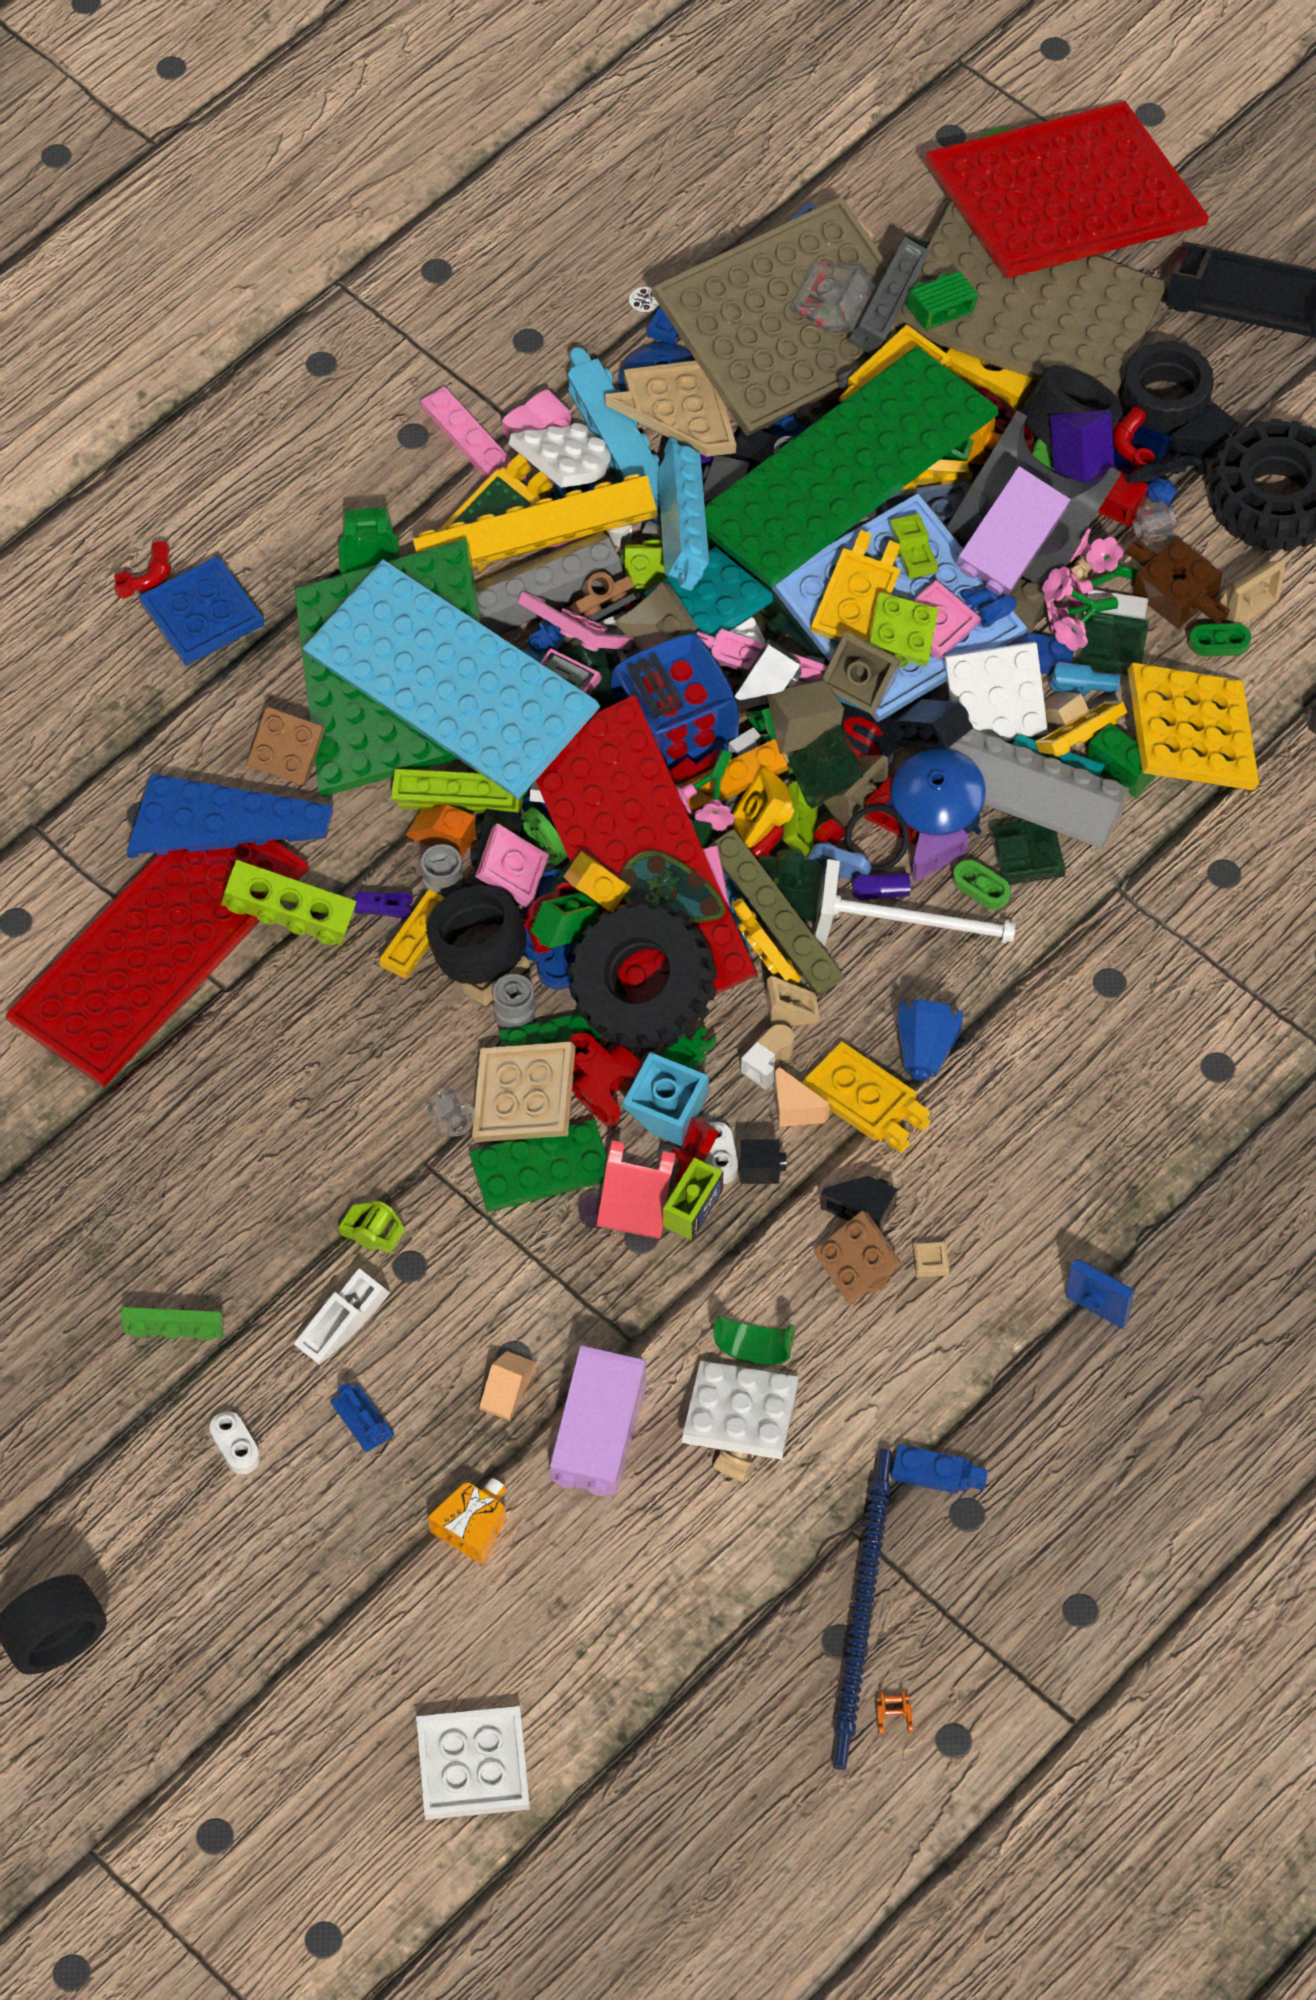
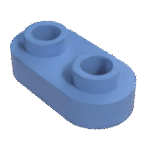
M826 842L815 844L808 857L809 863L814 868L823 872L827 859L840 861L838 877L854 881L858 876L869 875L871 870V864L863 854L858 852L851 853Z

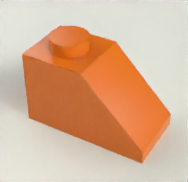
M448 804L421 809L408 829L406 836L430 847L440 844L452 846L459 852L462 860L476 837L475 816Z

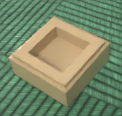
M946 1241L914 1243L913 1252L916 1278L949 1276L950 1268Z

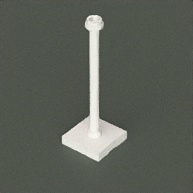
M827 859L818 894L814 937L822 947L826 945L834 914L838 915L839 912L1001 937V943L1005 944L1006 942H1013L1016 924L1010 923V920H1004L1003 925L843 900L841 896L836 895L840 861Z

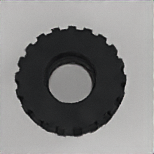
M1271 419L1267 422L1260 420L1251 423L1247 428L1244 426L1233 432L1232 437H1228L1222 442L1213 460L1209 483V502L1211 509L1216 512V519L1223 527H1227L1228 533L1236 539L1239 537L1244 540V543L1251 547L1259 546L1267 551H1274L1275 549L1291 551L1295 550L1298 546L1306 547L1315 542V428L1311 426L1309 428L1305 427L1301 422L1293 420L1291 422L1282 421V419ZM1266 475H1281L1295 481L1302 490L1291 495H1274L1260 489L1253 481Z
M639 902L637 907H631L628 903L617 906V912L610 914L606 911L598 917L600 921L593 928L588 925L582 933L585 936L582 943L575 944L572 952L576 957L575 962L570 963L568 969V976L572 978V984L569 986L571 997L576 1001V1009L588 1025L614 1045L620 1044L626 1049L635 1051L637 1048H644L646 1051L658 1050V1045L664 1043L668 1047L679 1042L677 1037L683 1033L689 1036L697 1029L693 1025L699 1018L704 1020L709 1012L706 1005L709 1000H714L716 988L713 986V980L718 978L717 967L712 960L714 954L701 932L685 916L674 912L670 907L662 904L655 907L650 902ZM643 950L660 951L667 957L670 964L669 979L659 995L648 1002L630 1004L624 1001L617 993L616 988L617 975L622 964L637 952Z

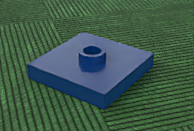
M1076 1259L1070 1267L1066 1298L1124 1329L1129 1321L1134 1289L1080 1259Z

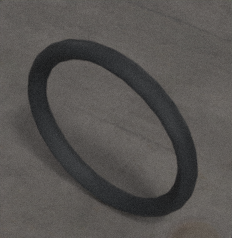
M871 805L859 810L849 821L845 834L846 848L848 852H855L852 846V831L857 821L863 815L874 811L890 814L897 820L902 829L903 840L900 851L889 862L879 865L871 864V871L887 870L895 866L905 855L909 845V831L904 819L893 808L885 805Z

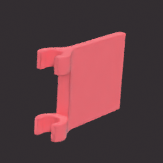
M612 1140L606 1155V1168L596 1226L660 1239L663 1227V1208L667 1202L675 1153L662 1151L661 1157L659 1156L657 1169L621 1162L624 1142Z

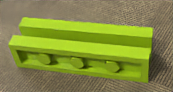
M395 769L391 800L398 803L400 809L421 810L448 804L467 813L485 814V809L521 813L523 795L518 800L480 773Z

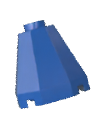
M920 999L912 1000V1004L909 1007H906V1001L899 1003L897 1023L904 1069L910 1073L912 1079L928 1081L930 1077L938 1075L961 1033L963 1023L962 1011L957 1009V1013L954 1015L950 1013L951 1006L945 1003Z

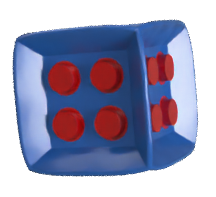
M683 635L662 642L627 658L614 668L611 676L612 705L636 695L669 771L687 757L697 765L719 747L722 750L728 751V743L738 737L739 711L733 691L712 654L696 635Z

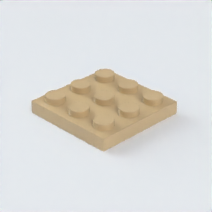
M572 1042L480 1048L472 1138L476 1142L568 1136L576 1048Z

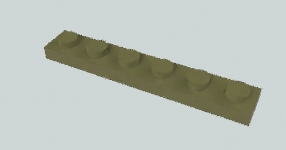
M732 829L708 845V848L718 847L724 873L789 960H791L813 992L816 993V996H821L843 981L844 975L735 830Z

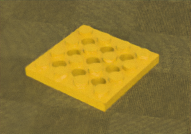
M1132 663L1127 670L1142 773L1254 791L1259 785V778L1243 681ZM1156 692L1162 693L1166 697L1167 701L1163 700L1162 697ZM1184 696L1192 699L1195 705H1191ZM1212 701L1217 702L1222 707V710L1218 709L1217 705ZM1160 717L1166 719L1170 723L1171 727L1167 726L1166 723L1160 719ZM1188 722L1195 724L1199 731L1194 730ZM1215 726L1222 728L1226 735H1222L1221 731ZM1164 743L1170 745L1174 749L1175 753L1171 752L1170 749L1164 745ZM1192 748L1199 750L1203 757H1199ZM1219 752L1226 754L1230 761H1226L1225 757Z

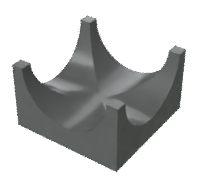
M1016 411L948 524L947 530L968 543L1020 466L1071 499L1063 517L1022 575L1042 587L1053 569H1060L1068 565L1080 546L1083 535L1121 472L1110 467L1103 475L1086 483L1053 473L1045 468L1030 452L1024 437V424L1027 416Z

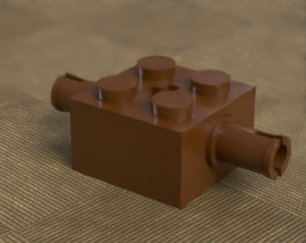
M1178 538L1157 554L1139 539L1134 540V543L1130 544L1126 554L1143 566L1136 573L1133 594L1137 597L1148 598L1147 605L1177 629H1180L1199 611H1202L1215 621L1216 624H1222V621L1226 620L1230 609L1215 599L1220 591L1222 572Z

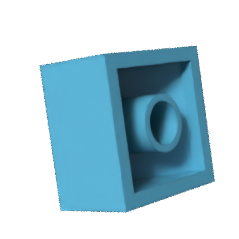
M650 1052L625 1097L622 1107L651 1134L682 1146L691 1118L698 1116L709 1095V1076Z

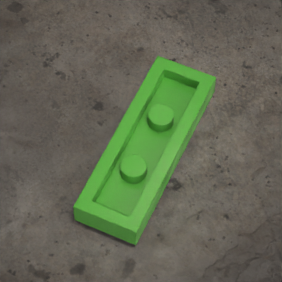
M122 1307L120 1319L123 1332L133 1337L162 1335L168 1339H178L183 1336L195 1337L203 1341L223 1338L224 1323L222 1312Z

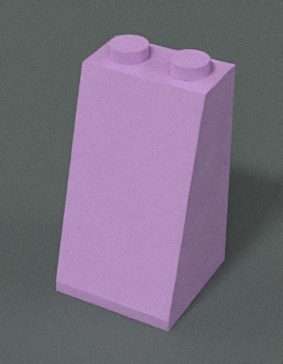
M1019 466L959 555L956 564L960 566V571L970 578L978 577L986 583V588L996 595H1009L1063 517L1071 499Z
M580 1345L550 1464L551 1481L567 1489L574 1487L587 1489L590 1493L597 1496H606L607 1494L616 1496L646 1393V1360Z

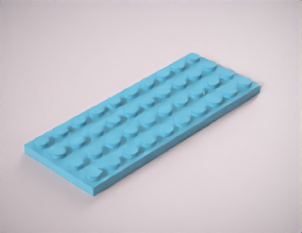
M382 560L302 648L306 655L518 800L600 708L597 700L385 560Z

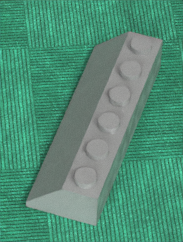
M601 531L475 583L481 624L497 634L538 617L539 615L518 604L521 592L546 600L545 604L557 609L584 598L582 592L583 584L595 573L603 572L610 575L614 583L623 579L624 574L621 562L609 537ZM599 581L592 582L591 587L594 593L604 589L603 584Z
M974 729L970 730L948 748L962 753L978 766L985 781L986 796L984 805L1099 848H1103L1122 817L1129 788L1120 785L1114 780H1106L1091 774L1085 769L1071 767L1055 758L1044 757L1032 752L1028 748L1017 747L1004 742L1001 738L988 736ZM936 779L933 781V783L936 785H940L943 783V781L940 779Z

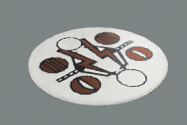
M639 287L632 291L629 296L630 305L637 311L650 312L659 306L651 294V287Z

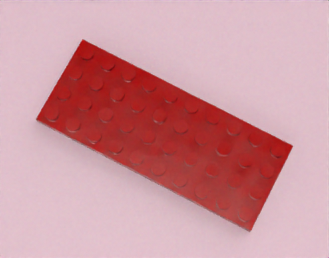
M633 695L595 713L535 780L571 865L579 853L583 851L632 887L637 882V874L633 870H625V868L639 855L656 852L681 862L693 871L688 877L689 885L699 889L707 882L720 896L726 908L724 916L718 920L692 923L704 936L705 941L711 947L714 954L712 960L717 967L718 977L713 980V986L716 988L715 995L758 976V972L636 695ZM653 856L647 863V868L652 874H660L666 867V862L661 856ZM673 884L663 885L659 891L660 898L665 902L674 901L678 896L677 887ZM624 897L622 898L618 906L627 904ZM643 897L635 898L631 903V907H637L639 902L648 901ZM707 898L701 903L700 910L703 915L711 917L718 912L719 904L715 899ZM602 906L599 916L608 910ZM677 912L678 914L681 913L690 921V917L687 913ZM643 950L630 956L622 964L618 972L630 1003L640 1004L648 1002L659 995L669 979L670 964L667 957L658 950Z
M269 840L267 844L255 845V842L240 843L238 847L194 852L181 849L168 851V854L157 855L5 1014L7 1021L105 1088L260 922L255 916L247 913L237 914L231 912L226 906L221 905L236 860L297 881L309 870L308 863L274 840ZM261 892L250 893L256 899L265 898Z

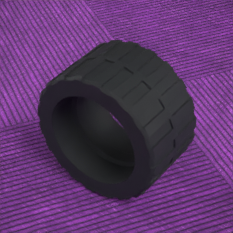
M1158 341L1143 346V348L1133 353V356L1129 358L1126 364L1121 395L1123 416L1125 417L1134 406L1140 408L1145 412L1146 420L1137 431L1152 439L1170 441L1172 434L1210 406L1214 378L1209 361L1197 349H1193L1184 343H1177L1176 341ZM1167 381L1183 386L1191 394L1178 400H1164L1152 396L1143 387L1154 382Z
M1059 365L1049 366L1043 370L1021 410V413L1027 416L1025 421L1027 428L1050 447H1052L1050 415L1111 410L1113 431L1123 412L1119 399L1103 383L1077 369Z

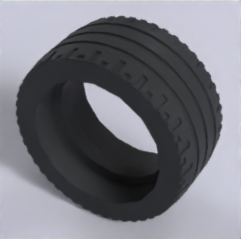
M473 885L450 893L433 908L426 926L428 943L438 966L450 979L452 978L454 981L464 984H482L504 976L521 960L527 943L525 927L515 903L503 890L501 891L499 888L491 886ZM489 922L502 924L497 933L483 943L469 947L452 945L455 938L469 927Z
M75 1574L61 1575L45 1580L26 1590L0 1613V1643L18 1671L27 1675L40 1674L70 1662L90 1648L104 1632L107 1619L90 1586L81 1576Z

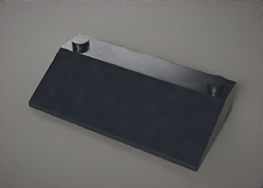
M1185 242L1172 272L1166 306H1170L1179 312L1193 311L1316 338V270Z

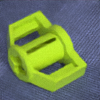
M381 1201L352 1205L338 1227L341 1236L355 1240L367 1249H379L390 1254L405 1232L404 1226L395 1211ZM368 1213L360 1227L354 1228L361 1215ZM395 1221L386 1238H380L389 1222Z

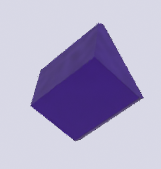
M1111 410L1050 415L1054 472L1086 483L1108 471L1110 467H1114Z

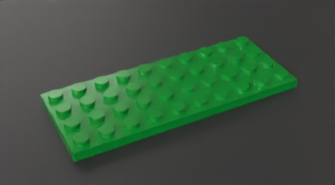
M915 346L705 505L707 536L769 587L773 588L999 415L998 407L921 348Z

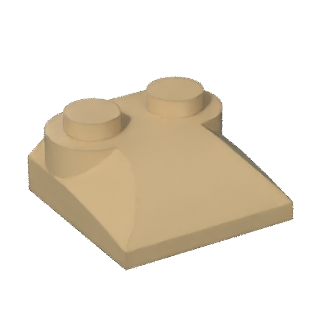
M1282 560L1271 561L1261 565L1221 593L1219 597L1220 603L1230 609L1229 615L1225 620L1227 624H1242L1279 600L1286 566Z

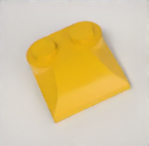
M761 767L732 814L735 816L734 829L748 849L760 842L775 825L781 826L792 818L794 806L792 805V799L785 782L772 771Z

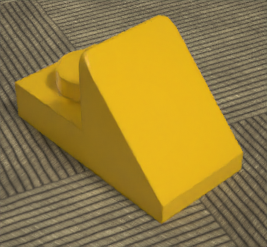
M583 851L579 853L563 876L574 888L587 894L612 913L631 887Z

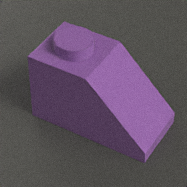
M963 829L948 835H928L920 832L913 861V880L917 882L967 854L969 836Z

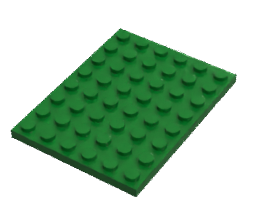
M466 539L387 561L481 624L470 545ZM377 565L294 588L302 648ZM302 649L310 722L326 727L315 758L318 790L323 797L394 777L395 769L420 770L458 759L313 660Z

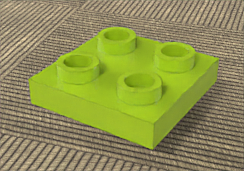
M653 539L644 541L642 545H625V577L630 576L635 586L627 593L631 595L641 592L643 595L641 599L631 604H640L645 599L644 593L668 578V576H665L663 540Z
M879 592L876 598L868 643L900 659L899 667H905L909 663L926 667L930 658L939 608Z

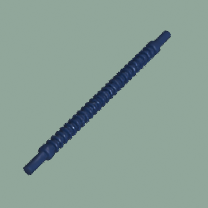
M887 1449L879 1451L875 1480L870 1483L869 1491L872 1495L869 1496L868 1500L871 1504L867 1506V1510L870 1513H867L866 1519L868 1522L864 1524L867 1531L863 1533V1536L866 1539L862 1541L864 1548L860 1553L863 1557L859 1560L862 1566L858 1568V1572L861 1575L856 1578L860 1584L855 1586V1590L858 1593L854 1595V1599L857 1602L852 1606L856 1611L851 1613V1617L855 1620L850 1622V1626L853 1629L848 1632L852 1638L847 1641L850 1647L846 1649V1654L849 1656L844 1659L847 1666L843 1668L846 1675H843L842 1681L845 1684H842L840 1687L844 1693L839 1695V1699L842 1702L838 1704V1709L841 1711L836 1714L839 1720L835 1722L834 1733L837 1735L833 1768L837 1770H846L850 1740L856 1733L854 1721L858 1717L855 1712L859 1710L856 1703L860 1701V1697L857 1694L862 1691L858 1685L863 1683V1679L860 1676L864 1674V1669L861 1667L866 1664L863 1657L867 1655L864 1648H867L868 1642L865 1639H868L870 1636L866 1630L871 1628L868 1621L872 1619V1615L869 1612H872L874 1608L870 1603L875 1601L872 1594L876 1592V1588L873 1585L877 1584V1579L874 1576L879 1574L876 1567L880 1565V1561L877 1558L881 1557L879 1549L883 1547L880 1541L884 1538L881 1532L885 1530V1525L882 1523L887 1520L883 1514L888 1512L885 1505L889 1503L887 1497L891 1493V1484L888 1480L892 1452Z

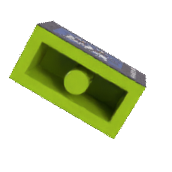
M694 1158L663 1208V1227L693 1241L723 1191V1171Z

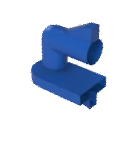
M986 587L961 593V597L965 600L967 606L973 605L970 607L971 610L988 601L991 602V604L981 608L980 624L983 627L989 626L1007 616L1017 605V601L1012 595H996Z

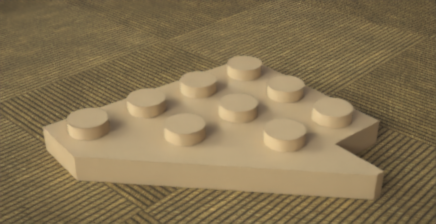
M696 360L624 369L623 378L627 391L605 394V406L668 438L676 439L678 443L684 446L689 444L691 447H694L696 452L706 457L736 453V441L724 402Z

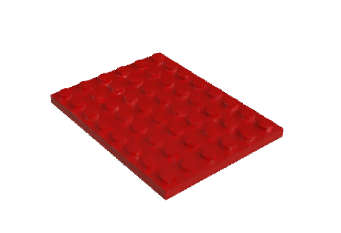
M1126 101L928 151L925 156V162L1005 279L1205 226L1209 219L1208 214Z

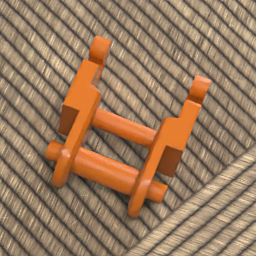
M905 1690L901 1691V1695L884 1696V1692L880 1691V1697L876 1698L877 1703H881V1706H877L879 1735H884L883 1720L886 1718V1715L903 1714V1718L907 1719L908 1733H913L911 1704H906V1701H910V1697L905 1696ZM902 1702V1709L886 1710L885 1703Z

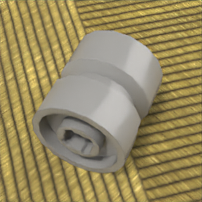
M445 844L434 845L428 848L421 858L424 892L426 893L430 889L446 897L456 890L463 889L462 862L459 852L452 846Z
M508 974L501 977L493 987L494 1018L497 1024L503 1030L532 1024L535 1019L534 987L531 981L519 974Z

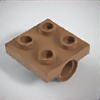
M603 572L595 573L583 584L582 592L584 598L574 602L567 610L587 618L601 611L602 605H605L607 608L629 596L627 592L635 586L630 576L614 583L610 575ZM599 581L604 586L603 592L595 594L591 587L592 582Z
M266 706L247 765L306 786L326 727Z
M863 1210L813 1251L845 1301L850 1304L855 1303L865 1293H875L884 1288L891 1280L890 1273L902 1264L869 1213Z

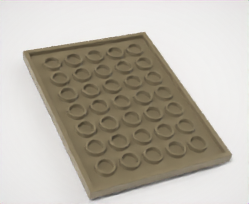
M841 196L653 286L651 294L745 435L749 436L839 391L838 382L840 380L838 376L852 369L856 372L872 357L871 354L848 342V339L887 262ZM822 272L826 276L815 294L811 290ZM831 281L833 285L828 295H831L836 284L838 287L844 284L834 304L823 298ZM824 284L827 285L826 289H823ZM820 291H823L822 296L819 295ZM809 295L823 301L813 321L800 314ZM825 304H829L831 307L828 314L822 312V307ZM820 315L825 318V322L822 325L816 323V318Z
M951 201L927 247V250L930 252L913 286L920 282L926 284L934 281L943 273L952 274L961 271L965 279L968 280V283H971V287H974V290L978 293L975 309L971 314L968 313L954 319L952 322L949 321L926 331L906 307L907 296L892 326L902 329L907 324L930 341L1000 368L1032 377L1034 381H1038L1043 370L1049 366L1059 365L1077 369L1103 383L1116 396L1124 380L1126 364L1129 358L1133 356V353L1139 349L1166 292L1168 283L1096 255L1005 279L958 208Z

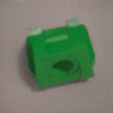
M387 507L344 510L343 537L338 542L340 575L377 565L382 560L387 562L400 558L398 537L392 533V523Z

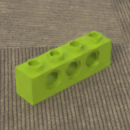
M236 860L221 905L226 906L231 912L237 914L247 913L255 916L265 924L272 925L276 923L287 927L292 933L298 935L308 934L316 937L324 944L342 946L357 901ZM261 892L265 898L256 899L250 893ZM290 902L295 908L291 910L285 909L281 903ZM319 912L324 915L325 919L317 920L311 916V913Z

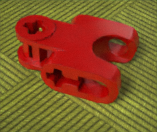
M576 1033L566 1041L572 1042L576 1047L573 1075L577 1079L572 1082V1092L604 1125L613 1127L620 1121V1106L613 1099L612 1095L620 1089H630L643 1064L620 1044L608 1052L589 1034Z

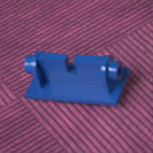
M543 619L537 626V632L529 637L528 644L534 651H541L549 646L557 651L567 636L559 632V627Z
M346 1382L339 1386L338 1397L331 1400L330 1403L366 1453L394 1436V1433L358 1384L350 1386Z

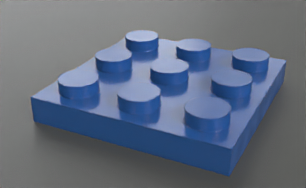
M218 556L139 596L141 606L184 666L264 626L263 617Z

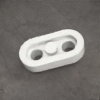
M710 1122L709 1124L719 1131L718 1134L721 1137L715 1139L704 1162L722 1170L723 1184H728L738 1174V1160L732 1132L722 1122ZM723 1161L726 1162L727 1165L724 1167H720L717 1165V1163Z
M221 1412L214 1416L209 1426L210 1435L229 1469L237 1474H248L255 1470L260 1461L258 1447L241 1418L232 1412ZM224 1424L232 1425L228 1430L221 1429V1426ZM240 1450H245L248 1452L243 1457H239L236 1455V1453Z

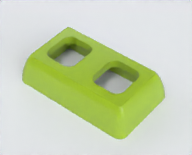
M796 780L787 787L792 799V805L794 806V813L790 821L784 823L783 841L798 855L809 857L812 847L816 844L813 839L817 829V798L799 780Z

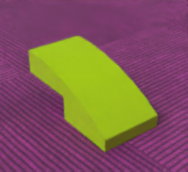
M920 514L891 519L892 535L894 542L901 544L899 557L908 579L938 573V563L928 544L929 534Z

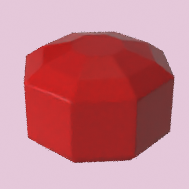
M829 819L820 824L815 830L813 840L816 844L826 842L835 846L844 837L845 828L838 820Z

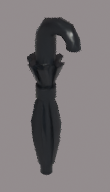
M1177 453L1175 456L1171 455L1168 461L1146 464L1126 477V481L1128 483L1149 482L1170 472L1176 474L1185 472L1188 466L1197 467V474L1202 475L1206 472L1207 465L1201 458L1195 455L1180 456L1181 453Z

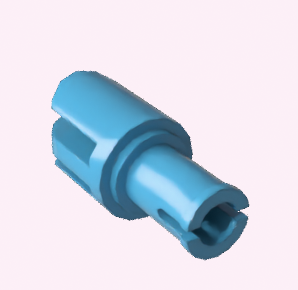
M1058 662L1048 682L1049 687L1053 691L1080 693L1085 696L1091 690L1117 694L1120 685V675L1093 672L1091 666L1086 664Z

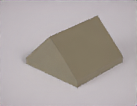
M845 631L821 681L825 680L836 696L874 715L896 681L901 660Z
M825 680L786 688L783 692L767 695L780 754L838 741L844 707Z
M884 755L858 757L820 796L834 818L845 828V832L852 817L859 810L865 808L866 800L888 779V758ZM865 815L857 821L854 828L865 818Z

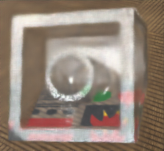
M813 263L792 301L790 309L792 312L828 332H853L876 287L862 263Z

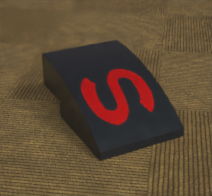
M841 703L844 707L838 741L796 751V756L807 754L818 759L839 760L848 767L858 757L884 755L888 758L889 777L897 740L883 719L877 722L870 713Z

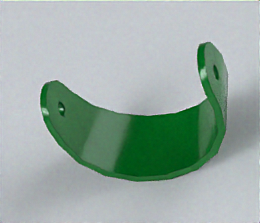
M718 1316L714 1325V1340L721 1351L738 1360L758 1365L783 1364L790 1359L796 1325L789 1324L787 1329L766 1328Z

